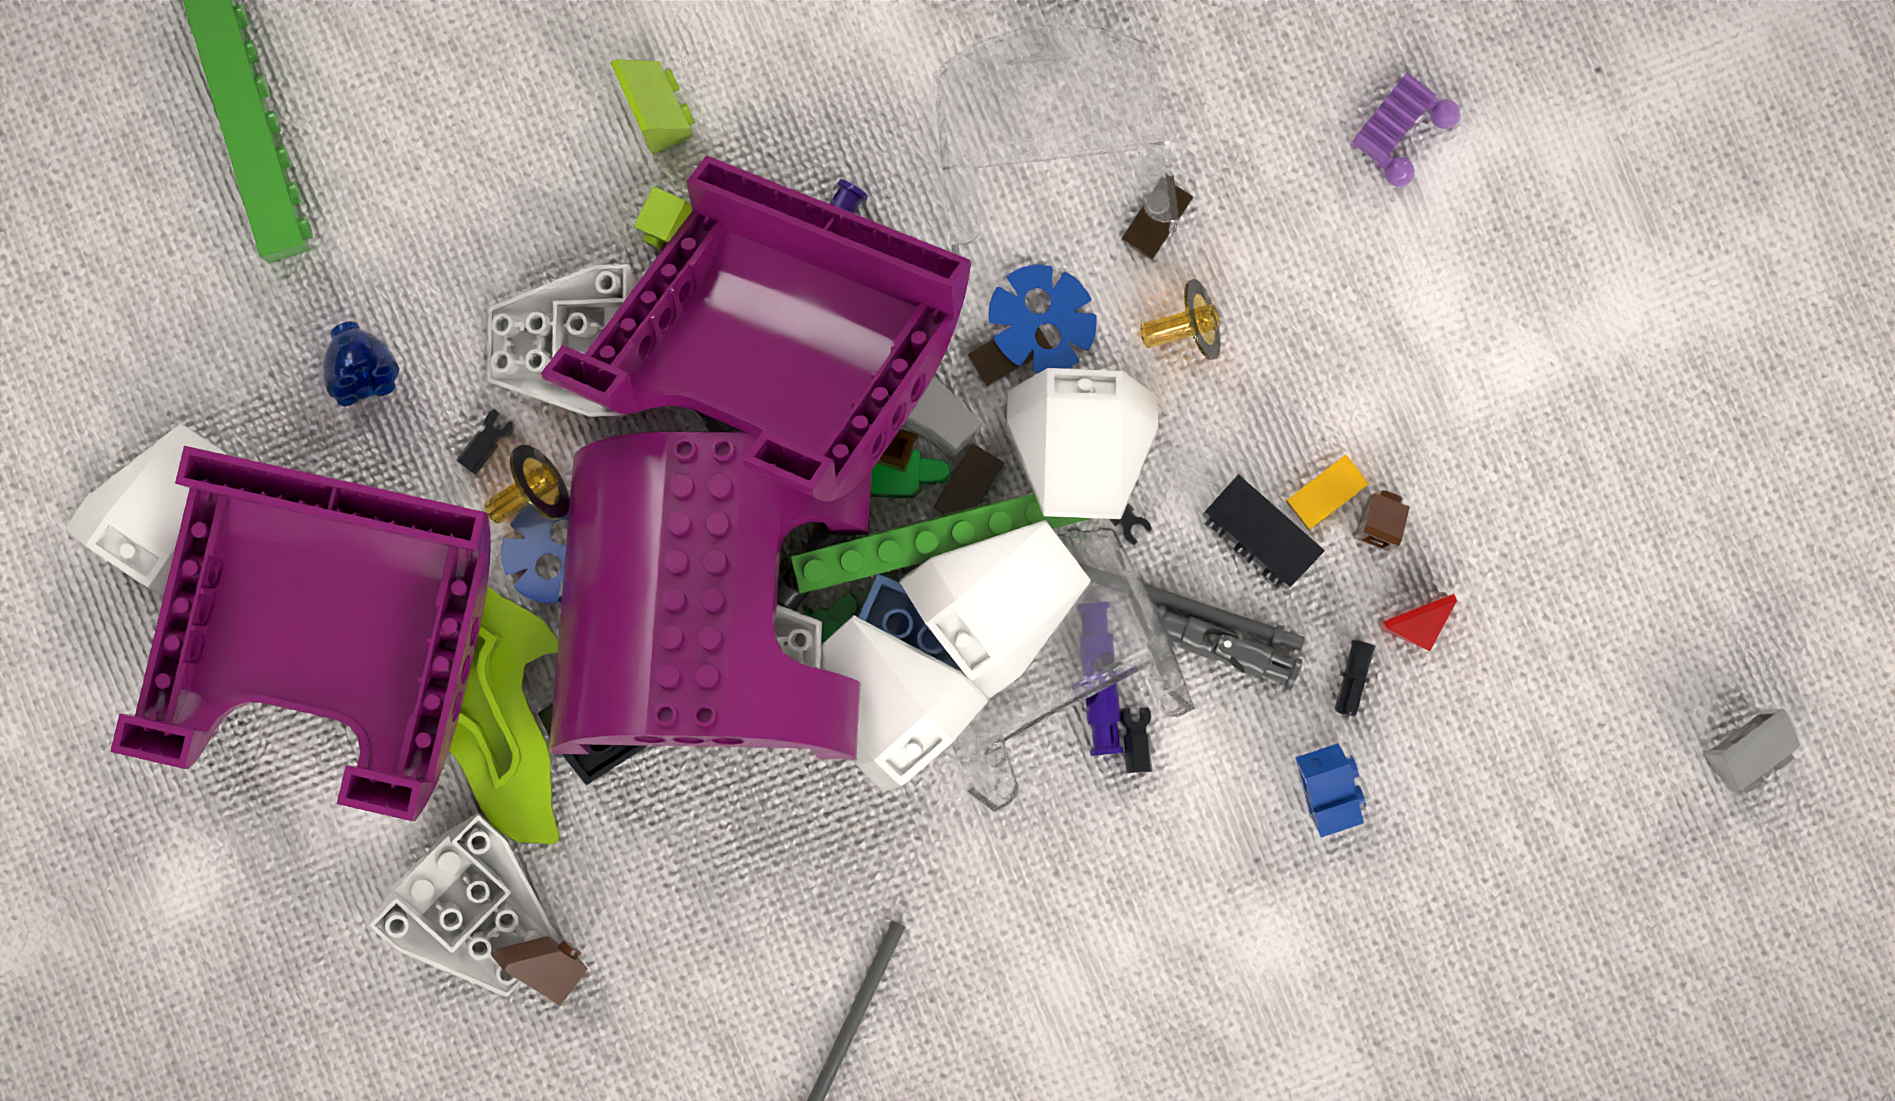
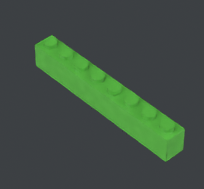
M183 0L260 258L267 263H271L310 251L308 239L313 238L312 229L307 217H301L297 204L302 203V196L296 181L291 182L287 172V168L292 167L291 159L285 145L280 146L276 133L281 132V126L275 111H269L265 99L271 96L264 75L259 76L255 62H259L260 57L254 41H248L244 27L249 26V20L243 5H237L236 0Z
M1034 492L881 530L869 535H862L788 554L787 558L796 592L802 594L922 563L931 557L1046 520L1054 529L1093 518L1043 516Z

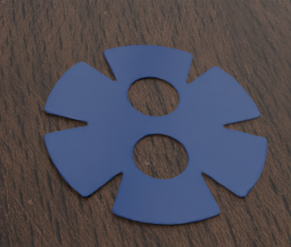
M1048 265L1025 266L1007 275V279L1017 293V296L1001 287H996L991 297L988 314L989 323L1011 325L1010 328L1000 332L993 338L1004 355L1018 366H1021L1031 350H1033V371L1039 373L1047 368L1067 369L1078 363L1079 359L1068 341L1088 351L1094 341L1097 326L1096 314L1074 312L1092 300L1083 285L1075 277L1064 272L1055 287L1052 288L1053 268ZM1040 288L1048 293L1051 303L1046 312L1036 314L1027 308L1025 296L1029 290ZM1052 324L1059 330L1061 340L1057 347L1044 349L1038 345L1035 339V332L1040 325Z
M559 496L553 498V505L558 502ZM532 503L524 508L510 523V526L522 534L525 539H503L501 560L505 575L508 576L527 569L523 576L515 583L514 588L531 600L542 603H558L560 583L561 581L563 582L566 545L556 544L552 540L550 533L556 522L568 520L569 510L562 518H550L549 515L542 512ZM545 554H554L561 561L560 572L551 579L539 577L535 570L537 560Z

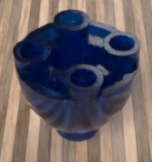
M347 321L336 325L330 331L332 340L327 347L323 363V379L330 397L335 398L339 406L347 407L355 404L359 399H365L373 395L385 396L393 392L396 388L394 381L398 377L400 368L387 345L378 337L360 329L359 324L356 322Z

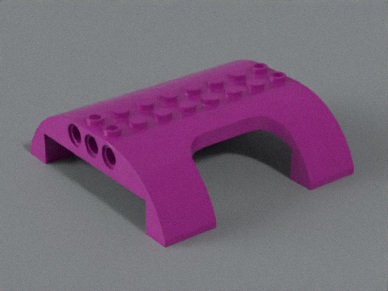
M706 155L686 181L692 212L585 354L562 345L541 372L542 378L554 386L622 414L636 413L660 406H681L698 411L758 437L743 459L744 466L749 470L816 499L827 502L837 500L854 489L873 469L929 386L956 328L969 281L971 260Z
M636 433L598 440L577 451L573 457L549 752L551 754H589L590 744L811 749L818 759L857 760L861 683L835 672L810 667L794 661L778 645L775 625L780 551L784 538L794 527L806 522H824L831 535H869L872 470L849 493L837 500L827 502L816 499L745 467L743 459L758 439V437L749 433Z
M184 446L175 484L189 488L136 713L135 715L119 713L110 752L189 769L203 753L223 719L236 708L250 703L274 705L335 719L348 725L357 735L360 746L358 765H345L336 804L408 821H416L428 803L447 759L458 723L478 639L487 593L491 554V534L487 512Z

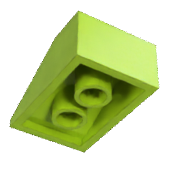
M616 59L610 62L652 155L693 137L689 126L695 124V120L687 103L679 105L674 92L680 90L671 69L664 72L659 61Z

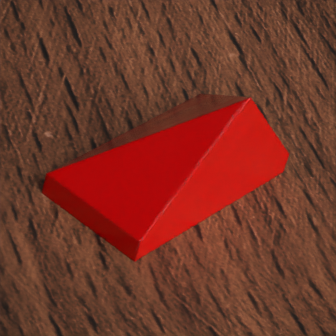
M1455 594L1446 596L1378 624L1382 631L1431 651L1457 602Z

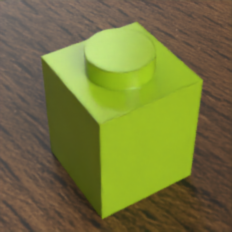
M653 186L633 227L643 235L642 242L662 251L663 247L668 244L692 212V206L686 200Z

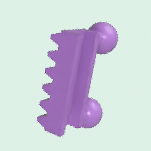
M1408 72L1350 144L1353 148L1356 149L1358 147L1375 161L1374 164L1376 166L1382 167L1385 170L1386 180L1396 187H1403L1409 184L1414 177L1415 170L1410 160L1404 157L1393 158L1390 153L1425 109L1430 111L1433 124L1441 129L1454 127L1461 115L1460 108L1454 101L1449 99L1439 100L1434 92Z

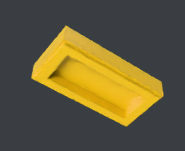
M1345 454L1285 502L1309 531L1369 483Z

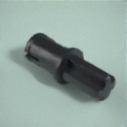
M1352 640L1351 642L1352 645L1345 672H1340L1339 675L1343 679L1335 705L1337 713L1349 717L1356 716L1364 685L1370 681L1367 678L1373 652L1376 648L1373 644L1359 640Z

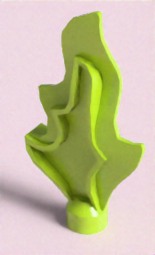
M487 585L478 639L458 723L449 752L454 755L462 766L479 807L494 828L516 842L554 845L560 840V833L552 807L551 756L547 742L529 706L522 686L526 664L545 654L557 653L558 638L544 620L522 606L501 596Z

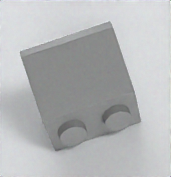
M1784 709L1762 710L1703 754V756L1730 792H1740L1743 790L1745 793H1748L1764 782L1762 775L1771 768L1777 771L1789 764L1795 758L1792 753L1801 745L1790 718Z

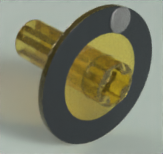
M1197 279L1188 280L1185 285V311L1144 322L1140 325L1141 338L1148 349L1193 336L1198 349L1206 359L1215 360L1220 354L1219 315L1216 307L1211 302L1207 289Z
M519 445L513 449L510 455V468L515 483L485 501L484 507L489 518L495 523L500 524L528 505H531L546 518L558 520L564 517L569 510V495L556 467L539 449L532 446Z

